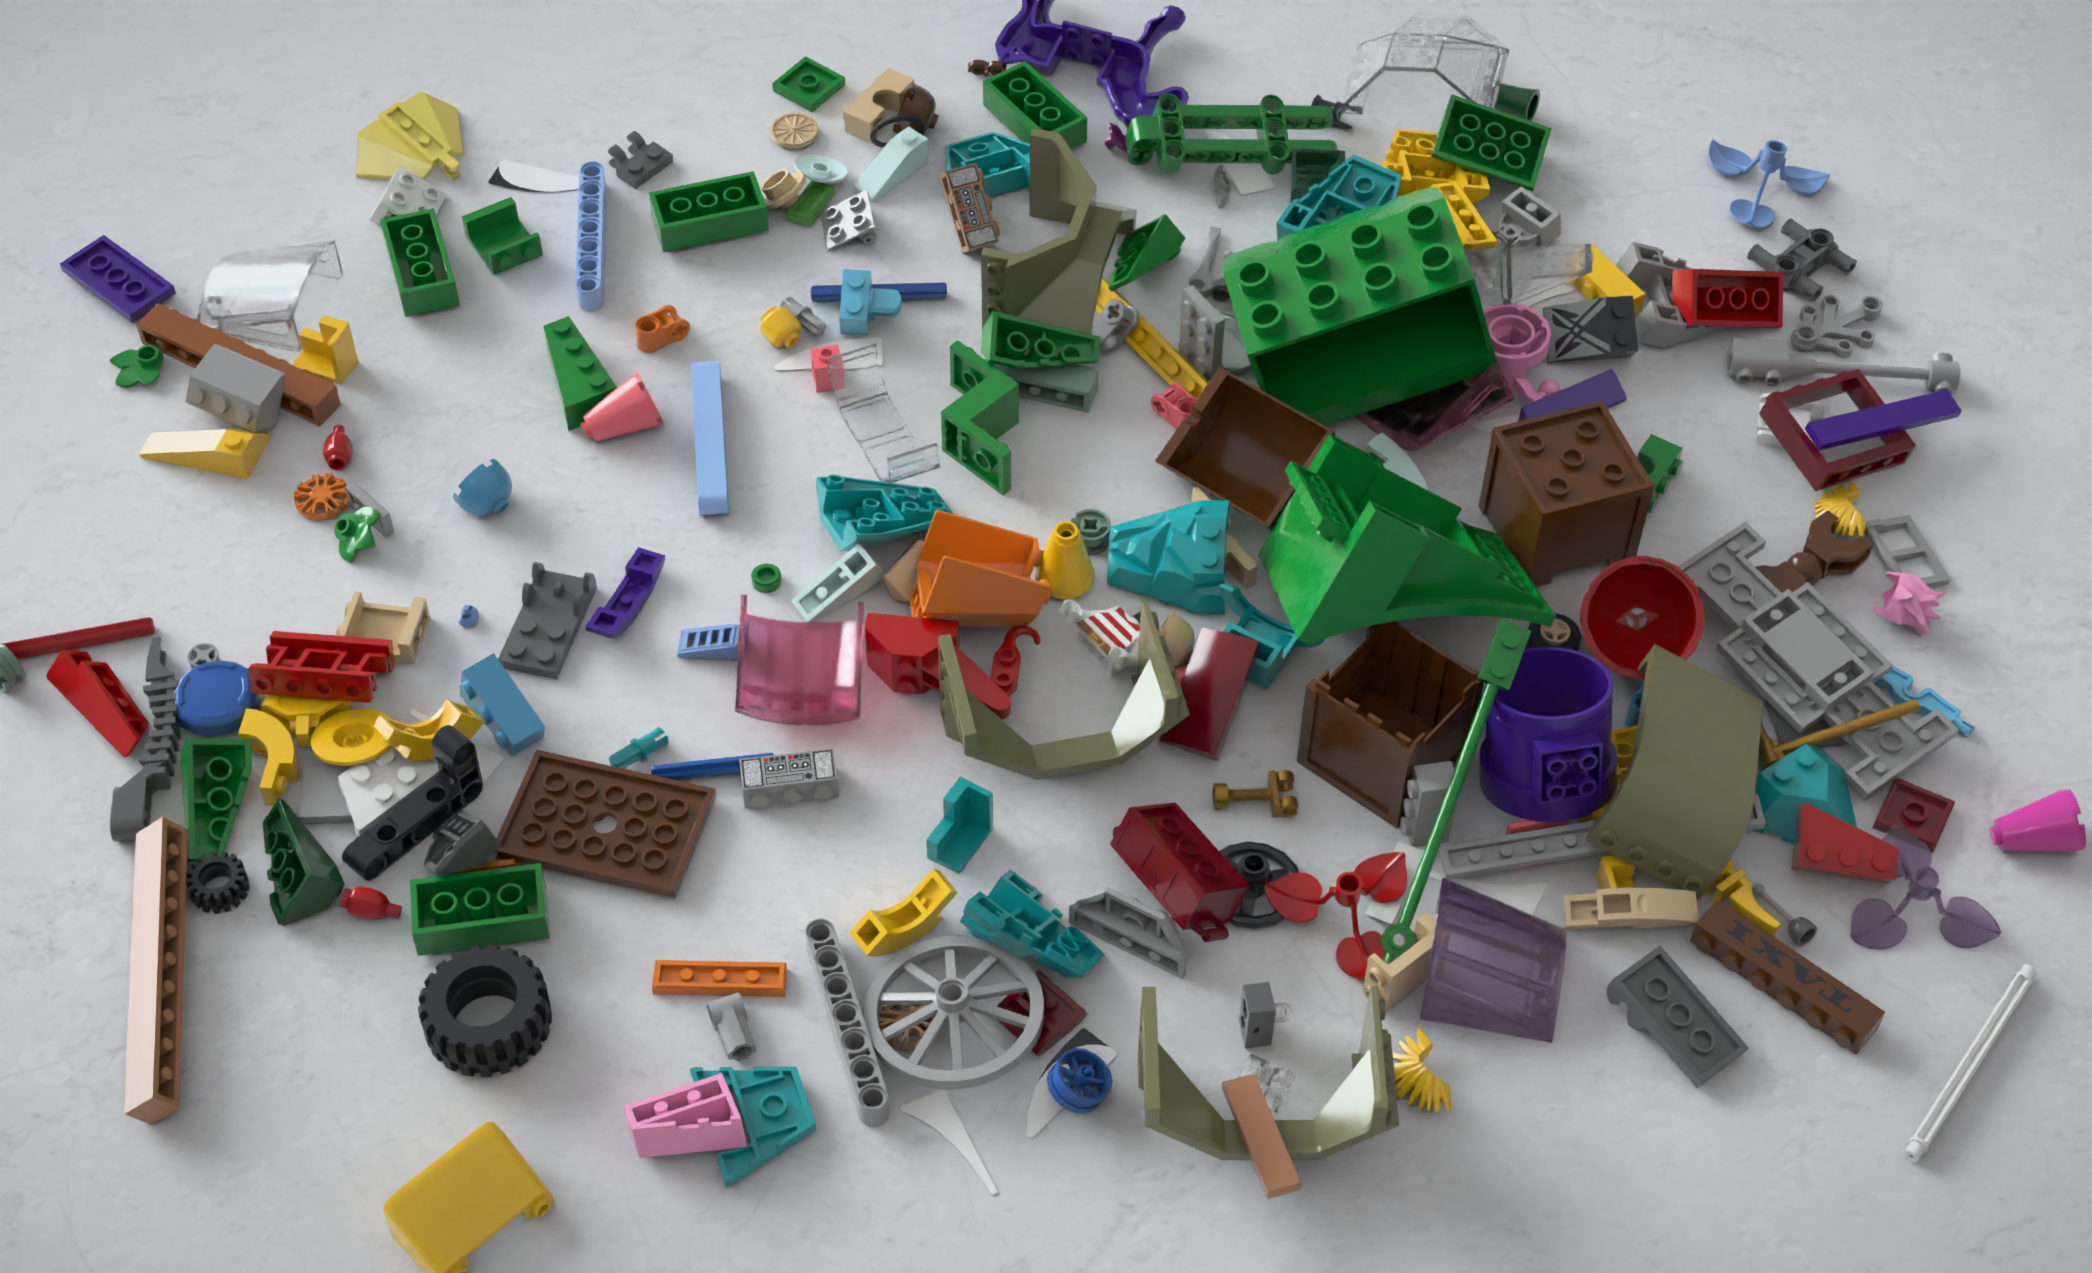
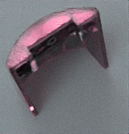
M1492 364L1474 383L1465 379L1357 415L1356 417L1377 435L1382 432L1402 449L1416 451L1467 423L1515 400L1500 366Z

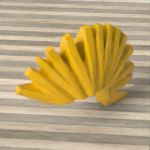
M1849 481L1848 489L1838 484L1837 488L1834 486L1830 487L1832 494L1823 492L1821 494L1823 499L1817 500L1814 506L1816 518L1824 512L1830 511L1839 518L1836 521V534L1842 533V536L1848 534V537L1853 538L1858 533L1859 537H1863L1867 521L1852 505L1855 499L1860 496V490L1852 481Z
M1419 1028L1416 1030L1419 1044L1406 1036L1404 1039L1407 1044L1402 1041L1398 1043L1405 1055L1392 1052L1393 1060L1398 1062L1394 1064L1397 1097L1402 1099L1412 1093L1407 1104L1411 1106L1420 1099L1418 1109L1423 1110L1427 1104V1112H1430L1433 1104L1434 1112H1440L1441 1102L1444 1103L1447 1111L1451 1110L1450 1085L1434 1076L1427 1067L1421 1064L1424 1062V1058H1427L1433 1045Z

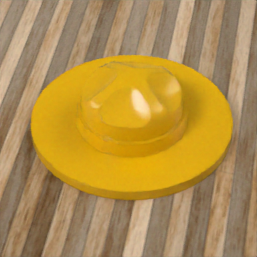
M357 708L339 712L328 717L316 727L311 736L312 750L320 760L332 765L351 766L369 762L384 754L391 747V745L381 739L383 735L374 727L379 715L392 718L382 711L368 708Z

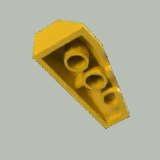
M244 428L151 433L140 452V456L145 459L249 479L269 443L271 435L264 432L254 433Z

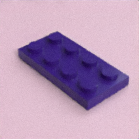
M102 235L60 263L61 269L65 274L131 323L148 313L158 303L161 304L176 294L174 285L105 235Z

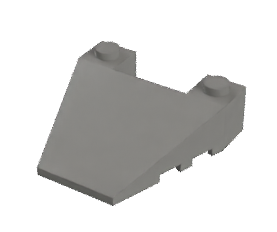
M1632 242L1616 264L1617 268L1639 288L1646 289L1649 303L1635 321L1640 343L1666 348L1737 327L1687 324L1672 299L1673 270L1692 269L1685 266L1687 261L1679 257L1674 261L1663 256L1664 251L1657 247Z

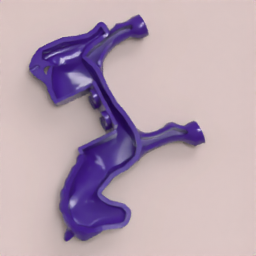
M1022 0L1021 10L1005 25L995 42L998 61L1001 65L1026 61L1036 71L1051 75L1063 57L1101 67L1102 69L1096 79L1097 86L1106 90V96L1115 116L1127 129L1131 120L1135 117L1153 116L1157 100L1163 94L1175 95L1180 100L1181 105H1187L1189 100L1187 91L1182 87L1172 86L1152 93H1147L1145 79L1148 75L1151 61L1150 56L1154 47L1169 32L1179 30L1186 20L1185 13L1176 6L1164 7L1159 17L1149 20L1144 25L1142 36L1139 40L1134 41L1113 36L1110 32L1064 20L1062 25L1053 24L1050 21L1049 12L1055 0Z

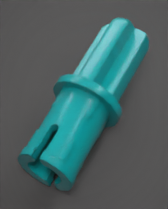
M657 727L639 739H631L629 745L610 755V765L625 769L639 760H647V755L669 744L667 735L655 741V738L665 733L662 728Z

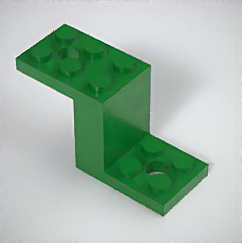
M957 340L950 345V385L963 395L941 411L942 451L1001 495H1005L1011 490V450L1006 444L997 441V439L1019 423V384L1014 378L1007 376L997 369L993 363L987 362L976 354L972 348L965 346Z

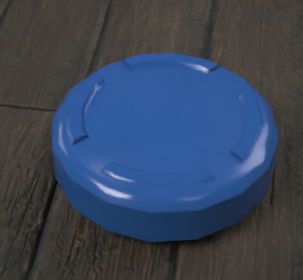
M218 660L206 662L188 670L178 680V687L174 691V693L176 692L174 704L177 705V716L180 724L184 729L201 736L215 737L238 730L246 708L257 710L260 704V694H253L251 692L248 669L231 661Z

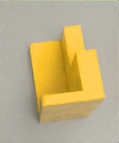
M324 315L318 322L321 332L308 328H303L300 332L299 339L303 351L292 365L300 369H306L321 379L330 380L342 385L359 362L349 322Z

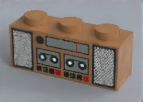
M969 164L939 174L962 253L998 243V237L1000 236L999 226L992 219L990 212L992 210V202L989 195H985L982 185L985 182L982 170L977 168V164Z

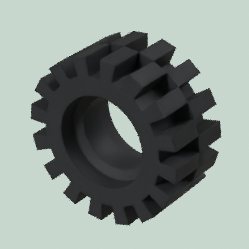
M216 851L210 852L211 858L206 859L205 855L199 857L200 864L196 861L191 864L193 870H187L185 881L192 901L198 909L202 907L203 912L209 913L212 908L214 914H220V908H224L225 912L231 911L229 906L231 904H234L237 908L241 904L239 898L246 899V891H249L250 885L244 865L240 859H237L236 855L231 854L228 856L227 852L221 851L220 856H217ZM219 876L230 878L222 887L215 889L206 888V884L213 878Z

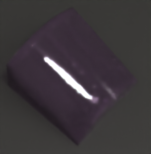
M1442 877L1435 911L1437 918L1420 1019L1552 1043L1564 970L1566 929Z

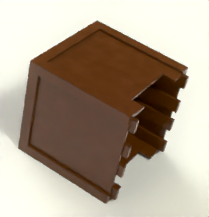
M1599 401L1494 427L1478 507L1483 515L1486 514L1495 532L1499 534L1535 587L1538 588V586L1550 584L1554 573L1608 560V567L1616 561L1636 557L1654 484L1604 402Z
M1397 621L1372 625L1367 630L1366 640L1330 676V671L1326 670L1317 680L1313 679L1306 686L1297 763L1397 829L1401 825V817H1405L1404 799L1408 798L1409 795L1407 781L1412 778L1413 767L1452 761L1453 768L1456 767L1480 703L1484 683L1477 680L1479 671L1461 664L1440 648L1426 642L1418 634L1404 628Z

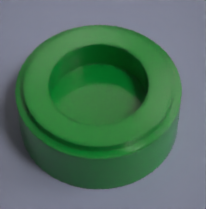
M773 564L758 565L751 573L752 585L754 589L761 593L774 592L781 586V571Z

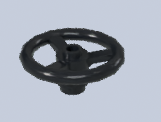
M1247 841L1228 845L1219 852L1250 886L1241 902L1240 912H1236L1229 923L1236 927L1260 929L1277 925L1285 918L1277 911L1260 916H1252L1255 899L1265 894L1264 887L1266 883L1276 881L1291 873H1300L1297 865L1285 852L1265 843ZM1245 855L1238 864L1230 860L1235 856ZM1265 857L1277 862L1282 869L1270 871V865Z

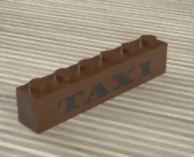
M1717 899L1695 923L1690 942L1695 944L1700 951L1708 953L1723 963L1728 970L1736 972L1748 980L1753 987L1764 991L1777 1000L1782 1007L1793 1011L1805 1019L1810 1026L1821 1030L1833 1038L1839 1046L1849 1049L1857 1055L1878 1030L1885 1014L1884 1010Z

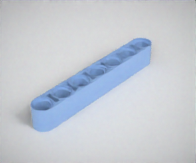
M597 161L584 163L579 171L576 290L579 307L590 312L600 309L604 302L607 188L603 165Z
M720 361L691 363L699 515L729 514Z

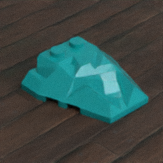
M1199 500L1111 526L1107 585L1142 597L1145 594L1157 598L1160 603L1166 605L1172 603L1184 607L1187 612L1193 614L1225 615V601L1220 594L1219 585L1226 584L1224 578L1226 532L1229 531L1230 501Z
M1011 869L999 878L988 896L979 892L970 898L965 905L964 915L960 919V923L966 926V930L970 935L977 939H983L985 942L996 944L1019 957L1032 955L1036 962L1066 978L1083 977L1105 955L1078 928L1070 926L1066 929L1060 923L1063 914L1057 908H1054L1051 912L1040 904L1039 900L1043 894Z

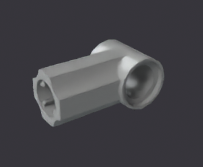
M740 993L706 1002L714 1030L719 1032L728 1059L741 1061L749 1058L756 1051V1047L747 1024V1014Z

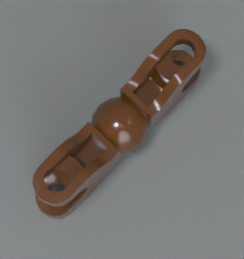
M1826 511L1811 522L1803 552L1791 555L1787 562L1784 561L1778 566L1762 565L1756 566V568L1781 593L1787 589L1794 592L1807 582L1815 586L1821 578L1823 579L1829 574L1846 575L1853 573L1869 558L1873 543L1862 536L1851 542L1835 538L1833 534L1836 529V521L1839 518L1832 512Z

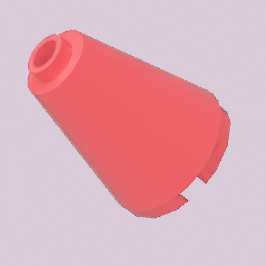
M636 373L583 415L585 422L580 425L587 438L594 437L597 442L657 427L664 424L639 373Z

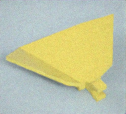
M419 92L403 103L396 102L379 113L377 120L358 131L356 177L390 180L400 166L425 180L437 165L442 167L443 172L451 180L460 176V171L457 170L460 167V163L451 157L463 155L457 107L427 93Z

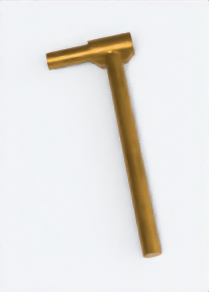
M1913 699L1782 744L1767 736L1761 722L1759 755L1766 769L1805 744L1816 746L1920 711L1917 700Z

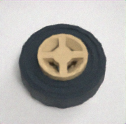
M1555 613L1556 618L1550 627L1531 622L1528 630L1531 631L1527 641L1528 649L1558 647L1578 651L1581 643L1580 628L1572 619Z

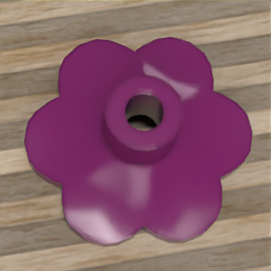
M1109 123L1108 128L1111 137L1104 141L1105 146L1110 150L1117 145L1120 150L1127 152L1125 135L1122 134L1121 129L1117 125Z

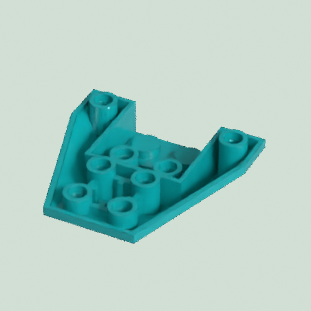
M835 474L816 478L821 523L840 551H850L858 543L867 550H871L929 530L936 510L953 514L934 488L842 477Z

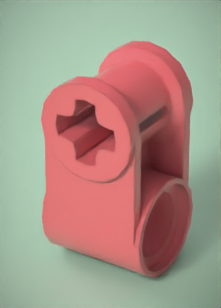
M1173 383L1164 393L1152 396L1151 405L1158 416L1164 418L1177 429L1181 422L1186 421L1191 415L1192 406L1197 398L1188 393L1180 384Z

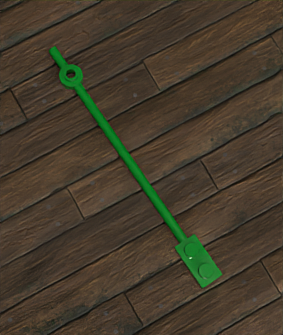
M1503 619L1498 622L1477 678L1478 681L1485 683L1486 687L1399 920L1396 924L1387 927L1381 935V946L1386 953L1383 961L1386 964H1390L1415 945V935L1410 929V925L1498 689L1505 692L1510 690L1529 639L1530 630ZM1395 934H1400L1404 937V944L1402 946L1394 943L1393 938Z

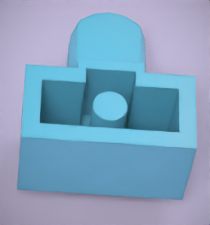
M843 269L839 315L840 334L868 336L869 321H874V316L896 317L900 313L902 305L901 295L898 290L872 288L871 271Z

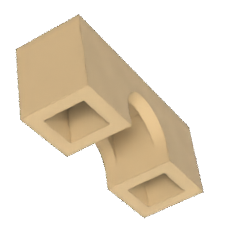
M887 68L880 76L876 77L866 90L861 92L860 96L851 105L846 107L843 113L845 132L872 143L870 133L878 123L885 120V109L899 112L907 92H911L910 87L914 83V79ZM886 126L882 127L877 131L876 138L886 128Z

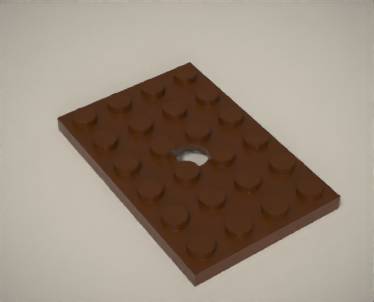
M536 750L496 838L501 846L496 850L498 855L495 858L504 860L514 858L515 862L526 865L541 863L544 869L676 898L715 801L716 790L714 788ZM605 816H611L617 820V826L611 832L599 833L593 828L594 822L603 820Z

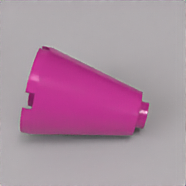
M2070 789L2059 790L1994 820V826L1989 828L1993 845H1998L2002 851L2077 852L2084 850L2086 846L2084 824L2079 825L2077 814H2081V810L2075 795Z

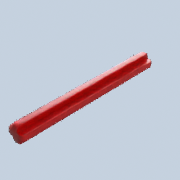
M145 617L2 644L17 659L59 652L62 649L70 650L153 635L155 633V625L151 617Z

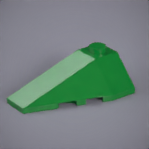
M1166 214L1125 236L1117 250V255L1120 258L1114 262V266L1117 269L1111 275L1108 287L1111 292L1134 281L1167 259H1174L1181 252L1180 247L1185 237Z
M993 311L982 328L981 353L989 363L1014 369L1092 364L1099 361L1100 336Z

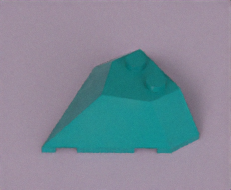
M1805 744L1760 772L1756 778L1755 794L1759 796L1766 824L1764 828L1751 831L1761 834L1764 831L1783 836V841L1794 844L1798 808L1805 802L1857 827L1847 781L1844 779V768L1822 748Z

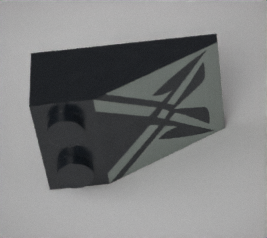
M1633 296L1604 297L1542 308L1543 317L1548 321L1551 329L1550 345L1547 354L1548 363L1630 358L1638 351Z

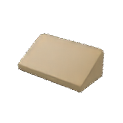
M918 540L883 576L893 600L910 602L911 590L917 580L916 564L924 544L922 540Z

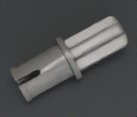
M786 297V300L791 305L784 300L781 302L780 307L788 308L801 323V327H804L814 336L824 334L826 324L813 314L811 308L803 307L792 297Z

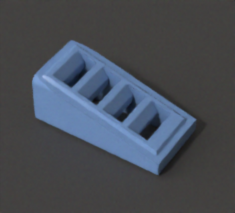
M727 624L681 630L677 652L678 658L738 661L742 640L741 625ZM688 640H694L693 647H687ZM700 641H706L705 645L700 646Z

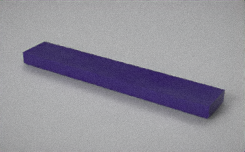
M1943 390L1808 422L1805 430L1820 451L1957 418L1962 410L1949 391Z

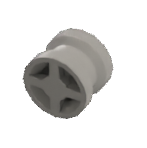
M201 643L194 646L187 655L191 669L202 663L220 660L218 649L209 643Z

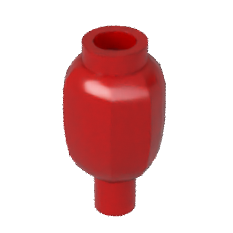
M335 425L333 433L324 442L323 456L331 469L342 470L352 459L353 448L350 438L345 434V427Z
M356 886L352 890L345 889L340 902V907L345 908L350 915L369 920H379L386 915L399 919L402 912V906L390 903L385 894L364 886Z

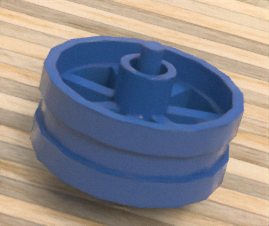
M1080 1048L1065 1051L1049 1070L1047 1076L1048 1089L1054 1100L1064 1109L1079 1114L1094 1111L1110 1093L1113 1083L1111 1071L1106 1063L1095 1053ZM1068 1064L1070 1070L1061 1065ZM1092 1087H1097L1098 1093Z

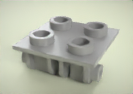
M868 190L831 206L820 213L828 251L857 237L865 244H872L876 238V233L873 230L876 227Z

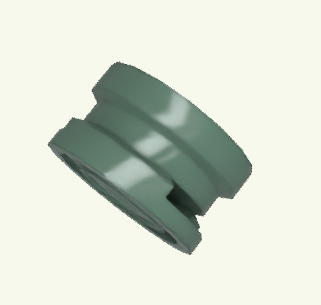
M1085 509L1077 512L1075 518H1071V522L1077 526L1082 535L1089 555H1097L1109 547L1111 522L1105 513L1095 509Z
M0 643V690L6 692L12 688V683L16 679H25L26 673L13 653Z

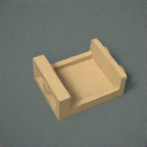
M355 591L351 602L346 604L345 619L343 625L338 626L336 636L392 640L394 662L415 664L430 620L426 598L414 597L409 608L366 603L363 600L362 593Z
M1424 913L1416 920L1414 930L1415 945L1393 962L1386 964L1375 953L1368 958L1363 992L1368 999L1370 986H1378V997L1385 1000V1013L1442 970L1449 933L1427 913Z

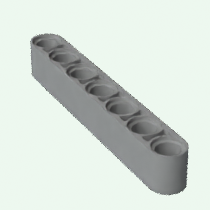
M815 919L805 929L808 956L859 1118L866 1126L878 1127L884 1124L889 1117L888 1092L835 928L826 919ZM833 965V967L826 968L825 966ZM842 992L840 995H834L833 993ZM845 1019H850V1020H852V1021H850V1022H841L842 1020H845ZM852 1047H860V1048H861V1049H859V1050H850V1048H852ZM861 1075H869V1076H870V1077L864 1078V1079L859 1078V1076H861ZM871 1103L880 1104L879 1106H876V1107H869V1106H867V1105H869V1104H871Z

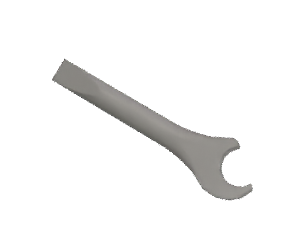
M1212 226L1210 227L1201 265L1197 272L1189 279V286L1193 285L1194 287L1202 288L1199 292L1205 299L1211 295L1213 280L1210 271L1221 228Z

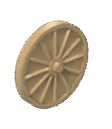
M802 113L784 114L775 119L771 125L772 139L775 143L785 148L796 149L808 146L818 136L816 121Z

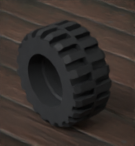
M488 945L487 949L474 946L470 947L471 951L462 953L460 950L452 954L451 960L448 962L443 960L435 967L437 972L435 974L431 972L424 981L426 988L423 987L420 990L418 1013L428 1047L431 1048L433 1056L438 1061L444 1062L445 1067L451 1071H457L459 1068L462 1075L473 1077L474 1073H480L482 1078L492 1077L494 1072L501 1071V1075L511 1072V1067L515 1065L521 1067L527 1063L530 1054L535 1056L542 1048L541 1041L547 1040L550 1033L549 1025L552 1023V1011L543 974L538 967L534 966L530 958L526 955L519 957L517 950L507 947L503 951L497 945ZM501 996L515 1003L512 1010L504 1018L490 1025L469 1026L456 1020L460 1011L467 1004L481 997Z

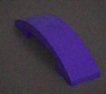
M638 547L625 566L626 576L604 608H597L585 626L586 631L611 639L617 638L626 631L648 600L663 568L665 555Z

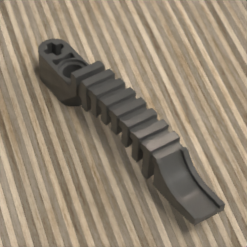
M161 637L152 638L145 675L146 682H151V685L143 686V692L149 698V709L152 708V714L155 716V719H152V725L156 730L150 731V738L154 742L146 743L145 749L150 755L139 756L138 762L144 768L124 785L113 789L110 814V833L113 842L136 840V833L150 825L153 794L158 790L171 789L169 777L175 775L173 764H177L175 752L179 751L178 740L181 739L179 728L182 727L177 716V705L174 704L176 699V692L174 693V691L178 687V680L176 681L174 672L165 668L167 653L161 649Z

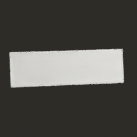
M1399 841L1393 852H1404L1406 855V890L1399 899L1393 902L1380 903L1372 899L1365 912L1366 915L1390 924L1393 923L1424 853V850Z

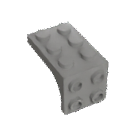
M1193 285L1184 288L1181 303L1179 352L1208 381L1212 379L1219 367L1234 375L1252 368L1246 349L1228 330L1224 329L1225 319Z

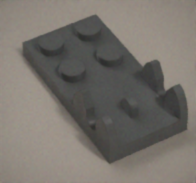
M534 562L532 566V584L524 583L523 606L498 660L504 669L557 679L596 592L597 584L593 573L586 572L584 578L546 571L542 563Z
M1661 945L1612 979L1607 987V998L1611 1004L1619 1005L1623 1002L1627 1005L1629 1009L1627 1014L1628 1025L1634 1029H1640L1644 1026L1696 1088H1699L1749 1049Z

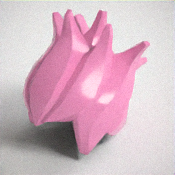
M1888 572L1886 576L1896 584L1885 593H1881L1885 610L1876 606L1873 607V610L1893 624L1911 626L1920 636L1923 635V632L1929 634L1927 623L1930 624L1928 618L1941 619L1931 607L1940 605L1935 600L1944 596L1946 591L1935 592L1921 579L1911 574Z

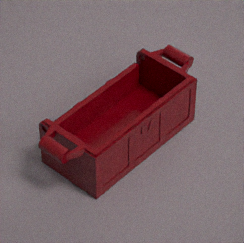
M1176 802L1129 807L1121 824L1113 829L1114 837L1110 842L1111 847L1182 930L1192 929L1202 937L1204 942L1227 939L1229 931L1224 924H1228L1232 920L1250 888L1249 884Z

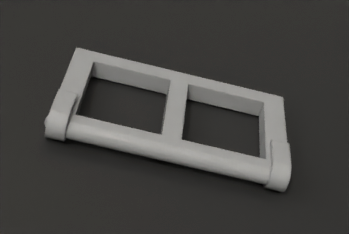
M1910 515L1866 522L1864 532L1868 534L1891 572L1903 573L1896 560L1923 556L1935 575L1919 579L1929 588L1949 584L1951 579ZM1905 527L1916 547L1889 551L1877 532Z

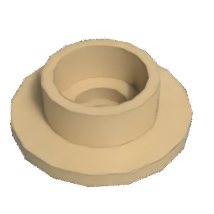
M782 169L773 173L764 181L761 190L764 193L763 198L767 210L779 206L787 208L799 198L797 193L806 181L802 172L790 173L788 169Z

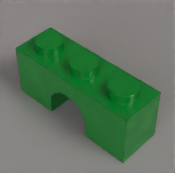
M1653 434L1646 440L1637 457L1654 484L1648 509L1649 513L1654 511L1659 500L1658 495H1664L1668 490L1671 476L1676 477L1683 465V461L1680 460L1682 447Z

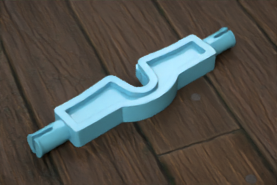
M1894 666L1891 672L1875 682L1888 691L1891 698L1897 704L1916 699L1920 711L1914 713L1926 716L1938 708L1959 729V732L1966 737H1969L1975 728L1974 725L1959 717L1961 714L1960 709L1947 702L1931 688H1926L1918 694L1910 693L1909 689L1914 682L1913 677Z

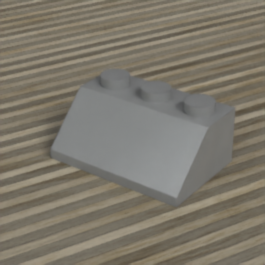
M215 344L190 375L185 402L254 433L276 427L286 374Z

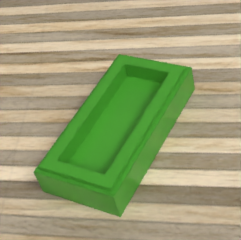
M810 181L797 201L787 211V221L811 227L835 195V187Z

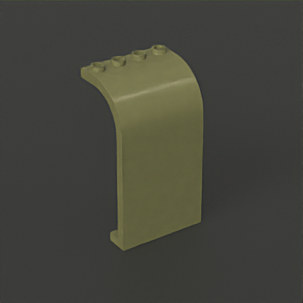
M1655 644L1638 668V673L1644 675L1645 680L1632 760L1612 801L1588 831L1586 841L1679 890L1696 892V899L1700 900L1733 856L1743 837L1753 810L1763 701Z

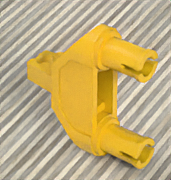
M267 695L261 704L262 712L275 717L286 727L291 735H296L299 747L311 746V736L314 730L325 719L352 708L351 701Z

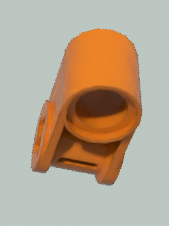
M672 305L663 306L659 310L636 320L637 348L645 353L656 352L666 345L683 339L690 330V324L677 315V310Z

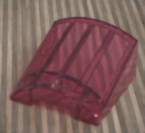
M741 594L735 712L762 721L789 725H827L859 719L864 602H858L854 620L839 622H793L747 614V595Z

